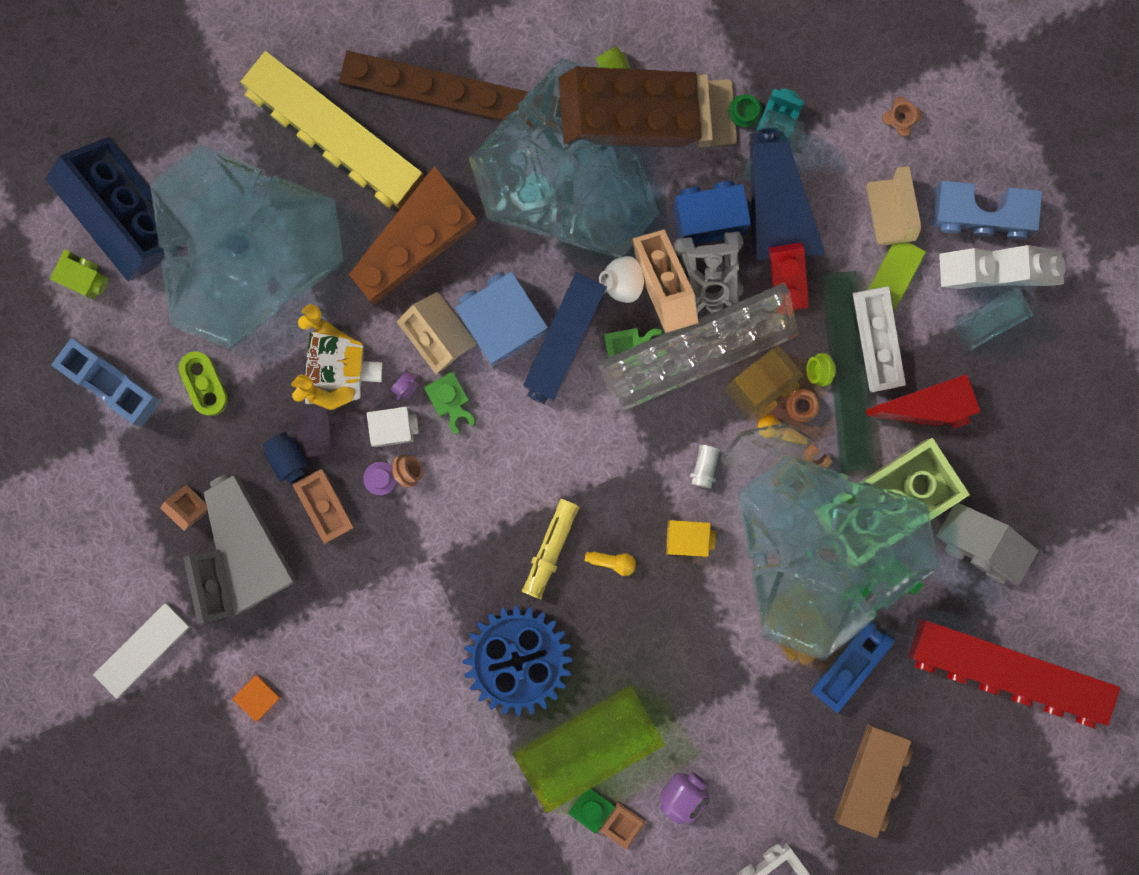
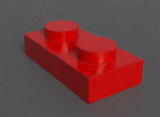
M802 242L769 247L772 296L775 312L780 313L809 308L805 251Z

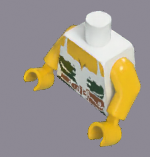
M308 304L301 310L305 315L298 319L299 327L304 330L313 327L314 332L309 334L305 375L297 376L291 383L293 387H297L292 393L295 401L301 402L305 399V404H316L328 410H334L353 400L360 399L362 381L382 382L383 362L364 361L363 344L360 341H356L325 319H321V311L316 305Z

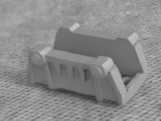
M740 232L724 233V244L698 246V248L694 247L691 237L676 239L674 249L677 255H680V264L694 292L697 317L698 312L706 306V309L709 311L706 314V319H700L697 324L690 325V330L717 329L740 324L739 296H742V292H744L743 283L738 280V252L741 249V245H743V237L740 235ZM723 255H725V269L722 272L719 265L722 263ZM696 258H704L708 266L705 269V275L696 269ZM714 284L723 287L717 293H707L705 291L707 287ZM723 303L728 306L730 317H723L720 312L723 308Z

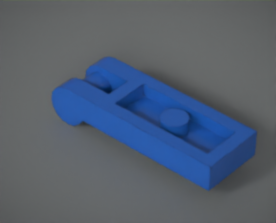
M870 618L863 622L855 635L810 690L836 713H839L895 642V638L889 633L883 634L876 628L877 624ZM867 638L875 644V648L871 653L862 646Z

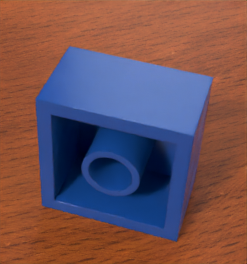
M725 181L715 184L714 189L701 191L700 187H691L681 190V195L675 198L672 209L678 239L691 237L693 244L724 239V233L740 232V235L744 236L751 224L743 184L734 185V181Z

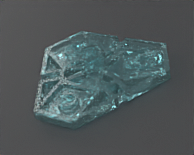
M561 58L518 103L519 109L516 112L514 110L509 113L469 157L470 165L488 220L527 230L534 234L537 233L544 237L555 235L558 236L561 242L570 243L577 247L580 246L587 250L590 249L614 258H620L633 245V238L640 237L658 216L657 205L641 153L633 154L631 146L594 145L587 140H578L572 144H564L558 77L575 66H587ZM527 120L534 126L533 129L526 123ZM613 147H618L619 158H616ZM572 156L576 158L578 166L574 163ZM557 214L562 215L560 223L556 222Z
M201 145L150 182L158 243L160 249L164 251L165 258L161 260L169 320L170 325L174 328L231 350L282 310L280 305L289 298L292 301L296 300L344 263L335 199L276 175H273L272 178L263 175L262 170ZM256 186L266 190L263 199L253 196ZM239 238H244L249 242L248 250L241 255L233 253L231 251L232 243ZM188 246L189 255L178 257L177 247ZM276 280L281 288L271 295L265 287Z
M785 454L738 491L749 559L753 558L754 562L751 574L762 636L822 660L828 658L877 617L876 612L884 606L887 610L938 569L940 565L927 503L902 494H896L893 491L882 489V487L871 485V483L862 481L861 484L850 481L848 475L840 474L834 470L826 469L823 466L815 465L812 462L789 454ZM843 493L856 497L854 505L841 501ZM831 549L837 554L838 558L835 561L826 562L819 557V551ZM778 554L779 563L768 565L767 556ZM865 588H868L874 595L868 601L860 594Z

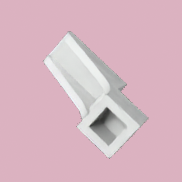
M1026 245L996 251L971 248L939 254L941 287L966 289L984 286H1049L1064 284L1066 264L1062 257V251Z

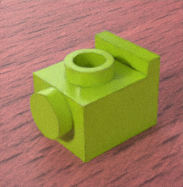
M64 249L50 280L95 300L96 295H101L106 289L109 278L97 272L99 265L82 257L77 262L79 257Z

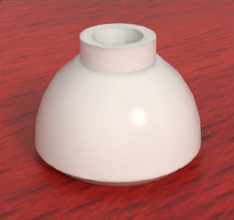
M623 256L610 262L605 271L601 272L599 283L607 286L606 292L613 299L631 303L637 300L642 293L644 275L639 262L635 258Z

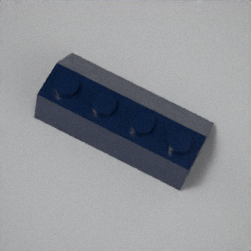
M110 137L60 155L45 179L128 282L152 271L191 239L189 234Z

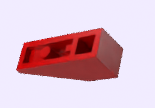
M967 374L865 410L868 417L935 427L950 423L952 429L971 423L969 416L981 412Z

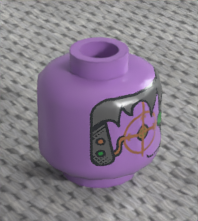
M694 772L690 775L676 773L660 793V801L662 803L660 809L668 818L678 824L694 822L710 802V796L705 789L708 786L707 782Z

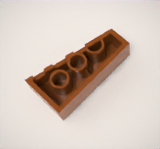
M435 166L349 273V276L373 306L478 225L475 216Z

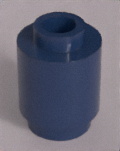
M287 432L280 433L263 444L266 450L264 455L279 482L287 480L288 484H292L306 476L304 470L309 464L294 438H289Z

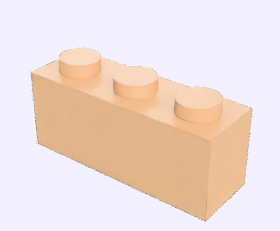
M665 229L633 238L635 257L642 268L645 287L665 332L697 324L698 317L694 292Z

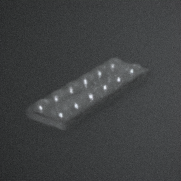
M782 283L715 313L698 319L697 324L670 331L597 362L615 413L618 414L798 337L799 332L790 291L785 283Z

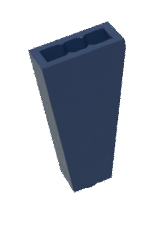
M762 128L758 130V133L749 134L752 244L756 259H769V247L800 242L804 246L805 256L824 255V247L784 131H779L777 128Z
M578 272L575 273L523 384L524 389L529 390L527 397L544 405L547 400L554 403L606 296L607 286Z

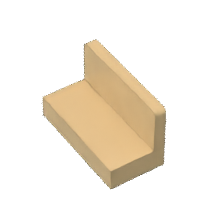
M707 74L697 75L702 138L697 140V148L735 145L737 142L736 126L729 117V106L733 100L732 81L730 79L708 81Z
M910 166L898 167L895 170L893 179L868 182L866 186L877 245L916 241L922 228Z
M438 292L413 304L396 321L435 374L446 369L458 356L471 350L477 344Z

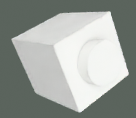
M408 407L367 412L371 446L374 448L414 442L413 434L419 433L416 414H410Z

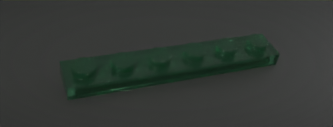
M856 271L824 273L821 275L828 353L836 365V375L831 385L840 473L875 470L870 417L867 416L865 411L869 409L865 361L853 293L858 292Z

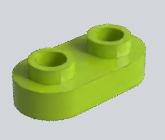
M197 351L184 355L179 362L178 369L194 408L206 416L220 414L227 406L228 396L213 361L209 356ZM197 363H201L203 366V372L200 375H194L192 371L193 366ZM214 393L217 398L216 403L208 406L206 397Z

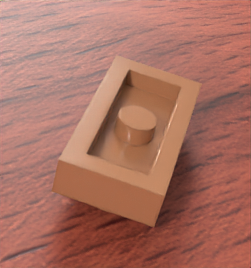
M320 469L293 484L298 497L324 544L355 528L324 469Z

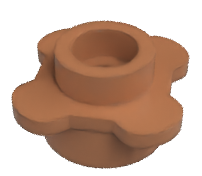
M897 97L893 101L894 106L891 110L883 114L882 121L885 125L894 127L898 135L907 136L911 132V126L921 120L922 112L911 102H908L906 98ZM904 114L905 119H900L899 115Z

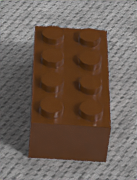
M575 66L558 77L564 144L684 147L702 138L696 72Z

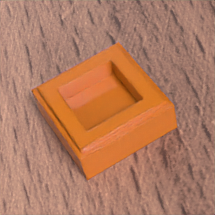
M255 674L232 700L255 722H258L281 696L258 674Z

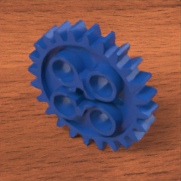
M515 605L513 615H509L503 607L501 608V618L499 619L494 614L489 613L488 618L491 624L486 625L479 621L477 625L482 631L481 634L472 632L469 634L470 638L475 641V645L464 646V650L472 653V657L462 661L463 664L472 666V670L468 671L464 676L465 678L475 677L476 680L470 687V690L481 688L483 692L478 700L481 702L487 697L491 698V710L498 703L502 704L503 715H506L510 707H514L516 715L520 716L522 707L525 706L530 714H534V704L537 702L544 709L547 708L545 697L549 696L557 700L558 696L554 688H566L565 683L560 680V676L571 675V671L563 668V664L572 662V657L563 655V651L570 648V643L560 644L559 642L565 632L559 631L554 633L552 629L557 621L553 620L546 625L543 622L545 612L539 614L537 618L532 617V607L528 608L525 615H521L518 605ZM526 630L534 631L539 637L538 645L532 649L524 648L520 643V634ZM498 639L505 644L506 653L503 657L494 658L489 655L487 646L490 641ZM540 650H546L547 652L543 657L523 662L522 669L517 670L516 665L506 666L495 671L488 669L489 665L512 659L513 652L518 651L520 656L532 654ZM535 663L544 664L548 669V676L542 681L533 680L529 675L531 665ZM504 672L511 673L516 682L514 688L506 691L499 688L496 680L499 674Z

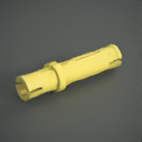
M560 499L537 556L532 558L531 563L533 566L521 592L540 600L542 599L552 572H556L558 566H555L580 506Z

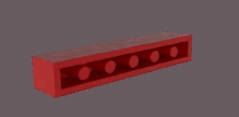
M921 619L907 657L916 660L914 666L916 668L933 674L936 667L948 671V679L967 684L968 678L980 682V690L999 695L1000 689L1013 693L1012 701L1030 707L1032 701L1045 704L1044 712L1062 718L1065 712L1077 715L1075 722L1094 729L1097 723L1109 726L1121 688Z

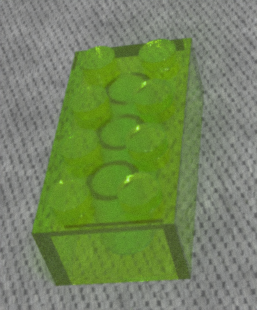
M628 683L515 748L512 754L547 814L665 746V743L631 683Z

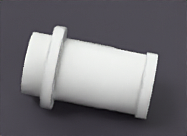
M699 445L694 473L690 474V478H693L692 485L711 489L712 483H716V479L713 477L720 449Z

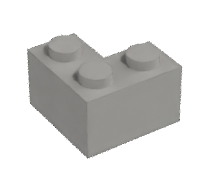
M960 503L953 506L936 536L947 545L944 549L946 552L960 560L964 556L972 558L971 564L985 571L988 577L1001 584L1008 580L1019 585L1039 551L1009 525Z

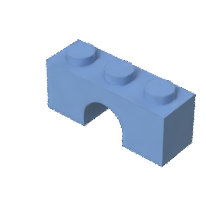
M941 181L935 187L932 226L941 227V232L956 234L961 233V229L974 230V235L980 237H993L994 232L1006 233L1007 238L1011 240H1027L1028 236L1039 231L1042 191L1007 188L1001 193L998 211L986 212L979 208L975 202V184Z
M70 338L51 364V366L76 384L83 386L106 402L105 405L133 425L143 427L162 401L83 342Z

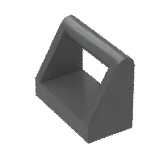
M220 549L183 557L197 623L203 624L234 616Z

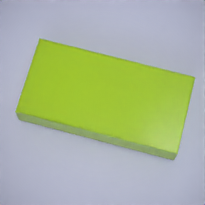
M909 242L891 244L867 290L889 286L892 308L895 311L926 251Z

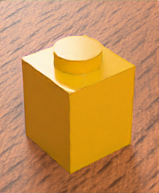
M668 521L666 554L708 557L709 550H715L716 530H710V523Z

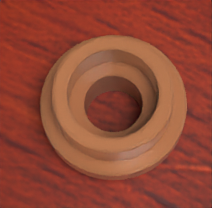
M800 389L788 397L786 410L794 421L806 423L818 415L820 402L812 391ZM799 400H805L808 403L809 408L806 412H800L797 409V402Z
M403 454L394 459L392 474L399 484L410 488L415 486L418 480L422 478L423 469L420 461L415 456Z

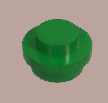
M749 94L735 97L729 106L731 121L742 128L754 126L762 115L760 102Z

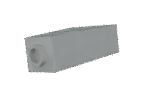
M224 474L209 483L212 488L204 492L216 550L220 549L234 615H238L297 582V579L241 479L238 476H231L229 478L228 474Z

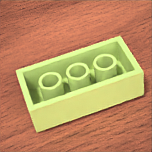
M929 438L822 505L813 513L847 566L856 569L970 494L934 439Z

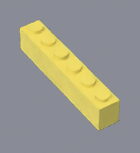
M264 51L240 81L247 90L244 95L258 107H261L263 103L273 110L270 114L273 119L285 128L288 124L295 127L299 131L296 136L311 148L314 144L325 151L322 156L336 168L340 164L351 171L348 175L350 179L362 188L367 184L377 191L374 197L389 209L392 205L400 209L423 181L424 176L420 170L267 51Z

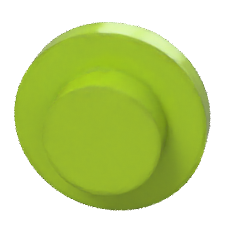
M819 353L815 357H811L807 363V377L811 383L817 384L820 387L829 386L836 375V365L831 356L827 353Z

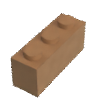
M867 724L834 817L838 824L875 838L878 837L880 831H885L890 819V812L887 811L891 798H897L902 781L898 779L903 766H908L912 757L913 748L910 747L911 740Z

